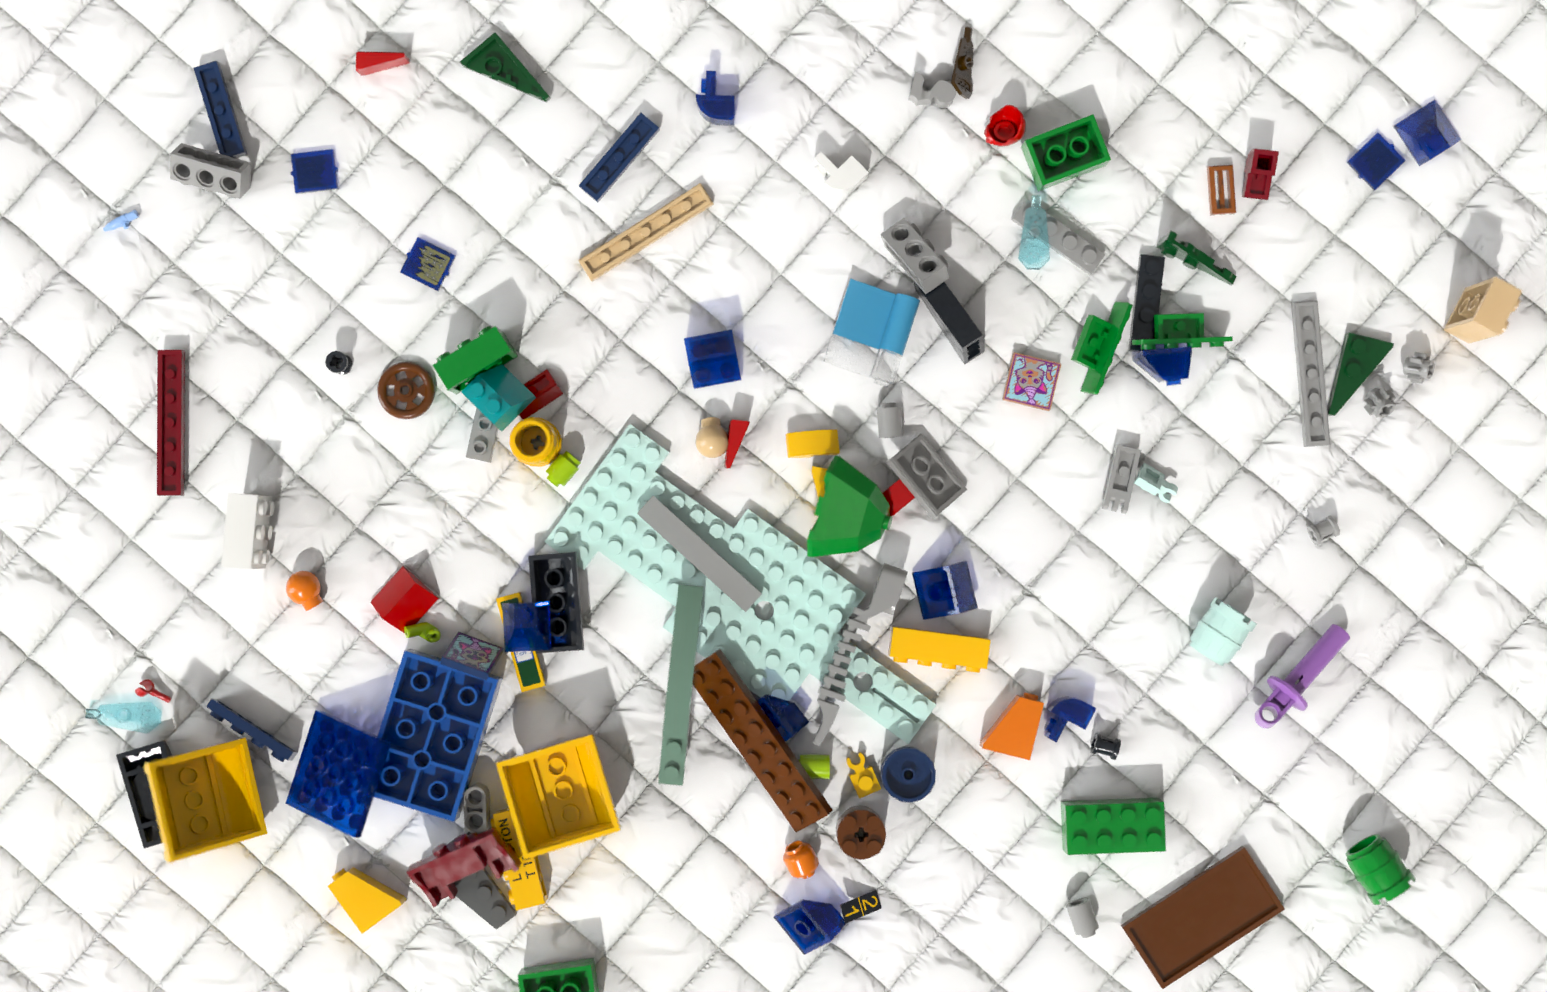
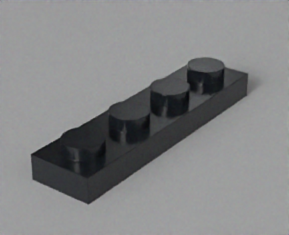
M1139 255L1128 351L1154 353V349L1141 350V345H1132V340L1155 339L1154 315H1159L1165 257Z

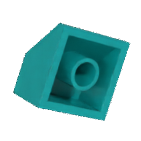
M503 364L477 375L461 391L500 431H503L536 398Z

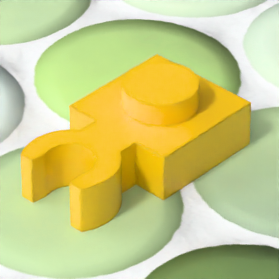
M858 752L860 757L859 763L853 764L849 757L846 758V762L851 769L855 770V773L849 775L860 799L881 790L872 766L864 768L865 757L861 752Z

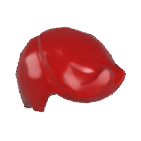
M1013 105L1002 107L990 117V123L987 124L984 130L986 142L997 146L1015 144L1021 140L1026 132L1025 118L1021 111Z

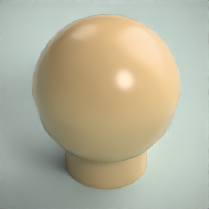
M716 417L702 419L701 429L696 435V447L705 457L717 458L723 455L728 447L727 432L721 427L720 419Z

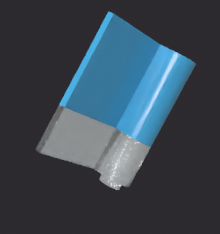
M850 279L823 362L875 379V384L883 387L894 384L920 300L905 294H894Z

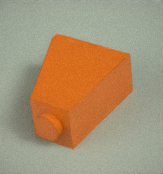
M1024 692V696L1016 695L982 738L979 746L982 749L1030 760L1044 705L1043 702L1038 700L1039 696Z

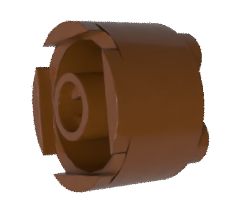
M867 806L850 807L840 816L836 824V836L840 848L846 855L854 859H869L879 854L884 846L886 830L883 821L874 810ZM862 827L864 832L867 833H864L863 837H858L854 832H858L859 828Z

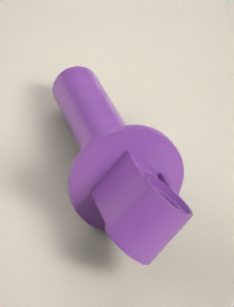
M1332 624L1284 680L1275 676H1270L1267 679V683L1273 690V693L1255 713V721L1260 727H1273L1291 706L1301 711L1308 707L1301 694L1349 641L1350 636L1343 628ZM1262 711H1271L1274 720H1266L1262 715Z

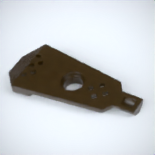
M965 27L964 38L960 39L951 84L957 93L965 99H970L973 93V83L971 82L973 67V44L971 37L973 29L971 27Z

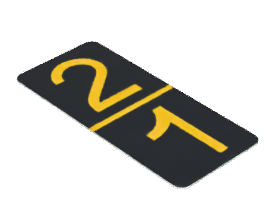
M877 890L840 905L845 923L882 908Z

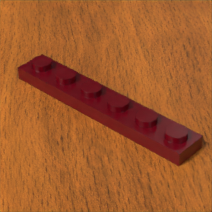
M158 350L157 496H184L185 351Z

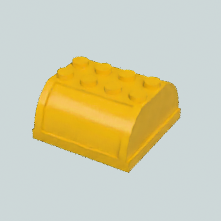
M593 734L567 740L496 763L524 860L621 830Z
M246 738L145 763L144 770L149 778L165 849L163 855L167 863L268 834Z

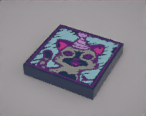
M458 632L443 654L440 664L487 680L500 659L504 648Z

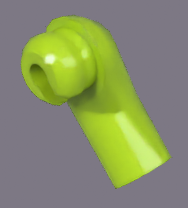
M428 622L404 627L406 638L420 636L431 643H435L441 638L439 629Z

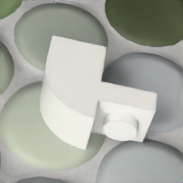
M822 152L814 158V170L822 178L825 176L828 178L824 182L823 187L831 193H850L868 178L869 172L852 155L839 168Z

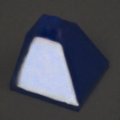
M1436 100L1428 103L1393 126L1419 166L1461 140Z
M1192 346L1144 350L1133 355L1132 361L1157 382H1166V386L1181 385L1182 380L1189 378Z
M549 601L502 603L505 652L551 650Z
M767 694L757 701L785 742L809 723L808 719L794 702Z
M804 899L775 914L773 917L804 955L831 942L847 924L844 922L840 912L832 904Z

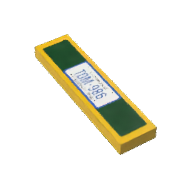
M521 592L496 598L521 692L546 686Z

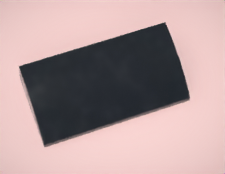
M577 552L528 556L536 653L584 650Z

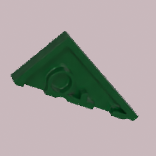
M496 32L460 61L464 68L539 100L547 102L551 99Z
M1170 231L1160 239L1156 248L1162 250L1161 253L1164 256L1172 259L1176 257L1182 260V264L1190 269L1195 270L1198 268L1229 285H1233L1237 277L1226 268L1222 269L1214 265V259L1198 250L1191 243L1177 242L1175 239L1178 234Z
M1350 332L1345 334L1327 408L1328 416H1335L1389 353L1394 343Z

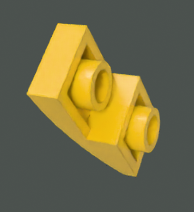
M837 429L785 434L788 458H811L815 455H837L840 453Z

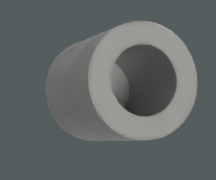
M896 403L881 404L882 408L877 409L879 438L903 437L901 407H896Z
M1081 898L1068 903L1066 908L1075 934L1081 935L1082 938L1095 935L1099 925L1090 899Z

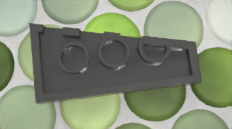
M485 868L453 882L458 889L456 897L496 930L517 915L516 910Z

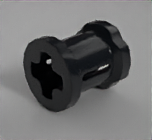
M340 351L329 353L325 360L328 370L340 375L348 374L353 366L351 357ZM338 358L343 360L340 363L341 368L335 366L338 364Z
M1095 733L1090 753H1100L1110 756L1111 760H1116L1121 740L1118 738L1115 740L1102 737L1100 733Z

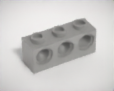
M181 143L170 153V179L179 181L184 185H193L206 191L225 194L230 198L241 199L250 189L251 162Z
M903 218L880 234L885 248L925 294L949 279L947 271L949 265L942 255H936L932 243L928 239H922L921 232L914 223L910 225Z

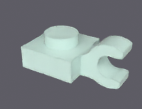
M1146 463L1139 468L1134 483L1153 495L1158 493L1159 498L1163 502H1170L1172 495L1167 492L1176 495L1178 487L1175 484L1164 480V474Z

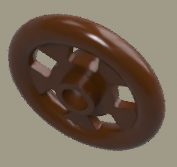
M399 362L390 366L381 375L377 386V395L381 406L388 414L399 419H413L424 414L431 406L435 396V385L430 373L421 365L413 362ZM405 371L407 378L397 381L396 374ZM416 376H419L424 382L420 387L413 381ZM388 385H394V396L387 395ZM404 386L409 387V393L406 395L402 393ZM418 393L424 396L423 401L419 405L413 402ZM398 400L407 403L405 410L396 407Z

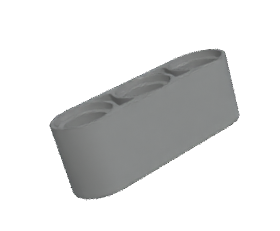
M481 783L472 785L464 793V834H467V836L475 832L480 834L490 829V792L487 786ZM473 790L481 792L482 801L473 800L471 796ZM473 815L481 816L483 820L482 826L473 824Z

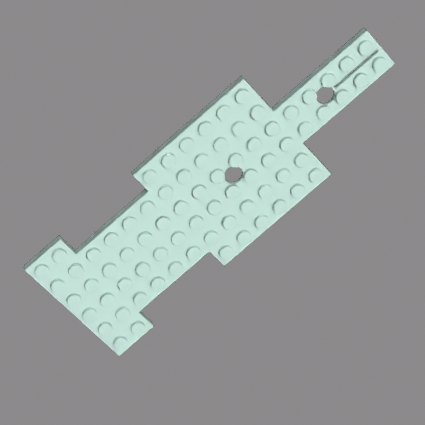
M629 424L545 540V543L559 553L577 552L578 567L583 570L587 568L599 551L674 606H676L679 584L703 586L696 652L706 658L721 649L748 689L779 712H782L809 673L824 683V674L828 675V665L833 663L834 660L832 658L833 653L838 651V641L843 639L838 632L851 616L853 608L859 605L866 594L817 558L807 556L806 550L749 509H747L734 528L656 473L670 452ZM652 496H655L762 593L746 612L637 514ZM761 601H768L774 607V614L768 620H761L755 614V607ZM675 611L663 626L671 634H673ZM856 647L855 653L846 650L844 655L849 656L851 662L850 664L841 662L839 666L848 670L847 675L843 676L838 673L835 675V678L845 681V688L843 689L832 684L830 688L845 694L847 701L909 744L936 704L858 647ZM860 672H866L872 677V686L866 691L856 689L853 683L854 677Z

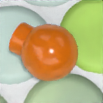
M299 571L290 576L286 583V593L293 602L302 604L306 611L323 602L319 595L321 585L316 575L308 571Z

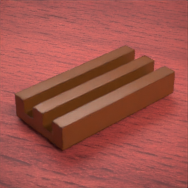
M1233 165L1207 167L1210 216L1216 214H1235ZM1214 171H1217L1219 209H1217ZM1223 171H1226L1229 208H1225Z

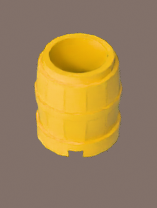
M529 417L521 420L511 431L509 441L512 453L519 461L533 467L546 466L554 461L562 450V437L559 430L554 424L542 418ZM537 436H541L544 446H539L538 450H535L531 441L536 439Z

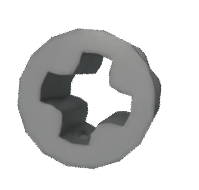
M1332 516L1326 517V520L1319 524L1307 526L1309 536L1315 545L1321 544L1322 540L1333 535L1335 537L1340 535L1339 526Z

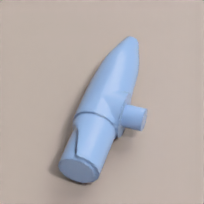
M136 210L125 213L110 221L103 230L110 231L119 227L128 229L129 222L138 218L139 214Z

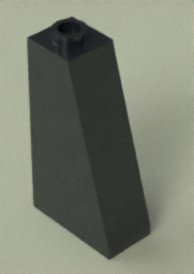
M914 282L916 292L964 365L984 353L983 334L946 283H941L925 294Z

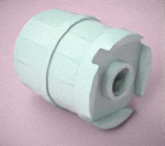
M1215 597L1210 604L1211 608L1199 620L1190 638L1191 643L1189 645L1215 663L1223 666L1225 663L1228 664L1237 651L1241 649V645L1249 631L1252 632L1257 623L1250 621L1249 617Z

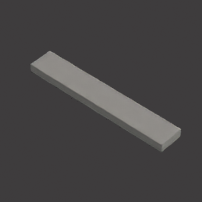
M1318 300L1291 303L1303 445L1304 447L1330 445Z
M652 496L637 513L745 612L762 595L758 589L655 496Z

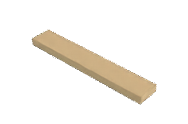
M699 183L578 261L593 282L714 204L701 183Z

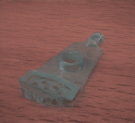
M1032 195L1031 207L1026 210L1018 257L1025 268L1029 270H1040L1050 260L1046 210L1041 207L1040 195ZM1031 229H1038L1039 236H1031Z
M152 702L102 704L98 709H86L85 718L97 719L101 725L147 734L161 724L162 711ZM122 711H125L127 713L126 720H122L120 718V713Z

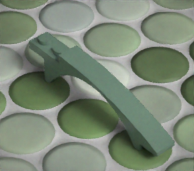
M678 585L662 732L659 784L683 786L703 586Z

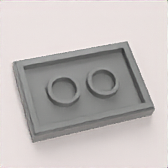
M922 434L886 462L932 518L938 516L967 490Z

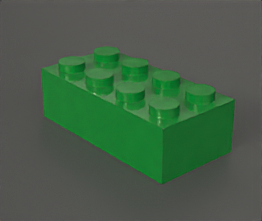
M1159 798L1061 801L1062 849L1067 855L1166 851L1164 802Z

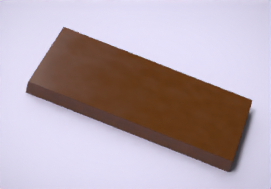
M1241 846L1123 923L1121 927L1159 986L1164 989L1285 910V908L1246 848Z

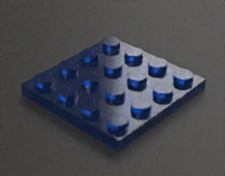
M315 710L285 804L353 838H361L391 742L326 712Z

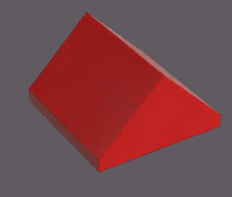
M402 566L370 603L384 621L404 633V627L417 624L437 602L439 597L406 567Z

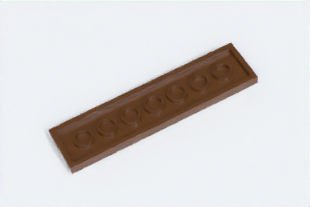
M717 650L697 663L694 667L693 686L794 831L798 832L828 816L833 809L722 650Z

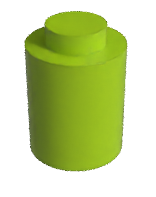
M800 754L798 761L811 779H830L829 754Z

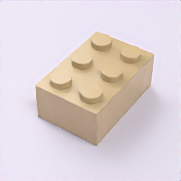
M1497 277L1466 287L1444 331L1467 343H1473L1504 333L1509 325L1507 320L1511 312H1514L1520 304L1519 296L1522 290Z

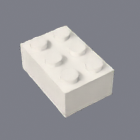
M228 493L221 567L266 569V564L270 560V551L267 550L268 540L272 537L270 516L274 513L272 496Z

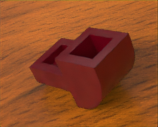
M1252 149L1250 151L1244 168L1246 175L1242 197L1268 200L1272 176H1275L1279 151Z

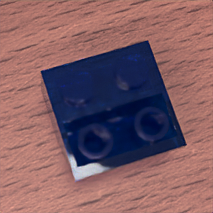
M732 330L684 338L694 389L741 381Z

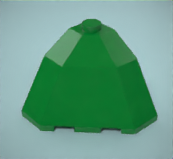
M835 455L823 480L825 482L824 497L819 496L814 515L818 516L808 534L807 556L809 557L860 551L881 539L884 531L889 530L892 524L890 505L877 484L843 458Z

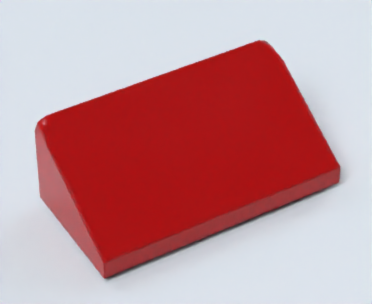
M548 369L523 384L536 398L519 416L524 420L563 394Z

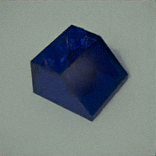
M967 561L912 573L923 620L961 614L978 608Z

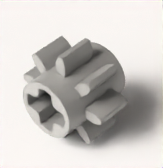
M1415 352L1414 357L1406 358L1403 373L1408 375L1407 379H1410L1411 382L1422 384L1424 378L1430 379L1432 377L1435 364L1427 354Z
M1384 387L1374 388L1367 393L1364 400L1367 405L1364 408L1369 415L1374 414L1376 418L1386 417L1394 411L1396 405L1394 400L1396 397L1391 390L1386 391Z

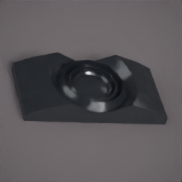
M165 740L116 755L144 849L163 843L148 774L145 773L144 765L145 763L172 757V753Z

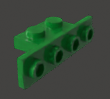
M1115 302L1107 322L1095 315H1088L1071 358L1072 361L1089 368L1080 390L1081 392L1097 395L1102 388L1108 368L1112 364L1117 345L1121 341L1125 324L1130 318L1132 304L1128 302Z
M1204 313L1154 315L1155 339L1132 340V345H1141V350L1156 349V344H1164V349L1179 348V343H1187V348L1202 347V342H1209V347H1224V342L1233 341V336L1204 337Z

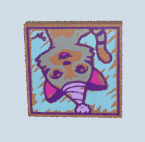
M1014 352L1002 400L1050 411L1061 364Z

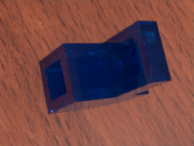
M706 71V78L701 79V93H705V95L696 94L697 107L701 116L706 121L715 125L734 126L735 96L716 95V71Z
M1071 696L1054 700L1047 710L1055 715L1047 720L1044 726L1046 731L1044 736L1057 743L1068 721L1086 730L1097 708Z

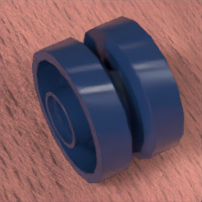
M903 746L893 749L885 756L881 764L880 778L884 788L893 798L901 802L913 803L922 800L931 792L935 784L936 771L933 762L924 752L914 747ZM906 770L912 771L913 776L911 779L904 778Z

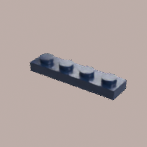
M213 61L194 67L193 69L219 153L233 158L247 155L220 63Z
M640 113L579 184V188L598 203L660 131V128L643 113Z
M211 699L206 707L212 710L210 713L212 717L221 722L224 719L232 724L230 728L240 735H243L244 732L253 737L250 740L253 744L262 749L264 746L272 750L271 755L281 762H284L285 759L292 761L298 752L219 700Z

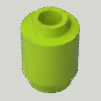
M566 450L563 455L560 453L548 467L546 472L549 475L546 478L556 487L560 484L565 486L579 470L578 466L581 462Z

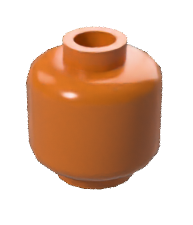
M795 841L786 847L783 861L793 877H802L803 879L813 876L819 865V859L812 846L807 842Z

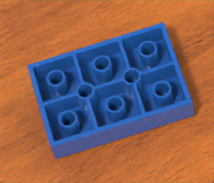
M408 649L403 653L360 793L455 822L460 817L464 793L469 788L503 677L490 674L487 680H483L440 664L441 658Z

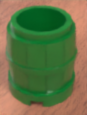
M1379 834L1364 838L1346 852V861L1353 871L1356 880L1368 892L1367 895L1374 905L1381 904L1379 900L1383 898L1387 902L1395 899L1411 887L1409 884L1410 880L1416 881L1410 869H1406L1399 853L1393 849L1385 837H1381Z

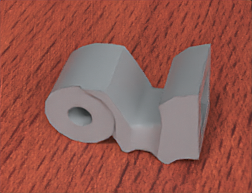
M915 71L909 101H912L916 106H930L934 102L940 108H946L952 104L956 96V90L951 83L939 80L931 90L926 91L922 87L925 79L920 73Z

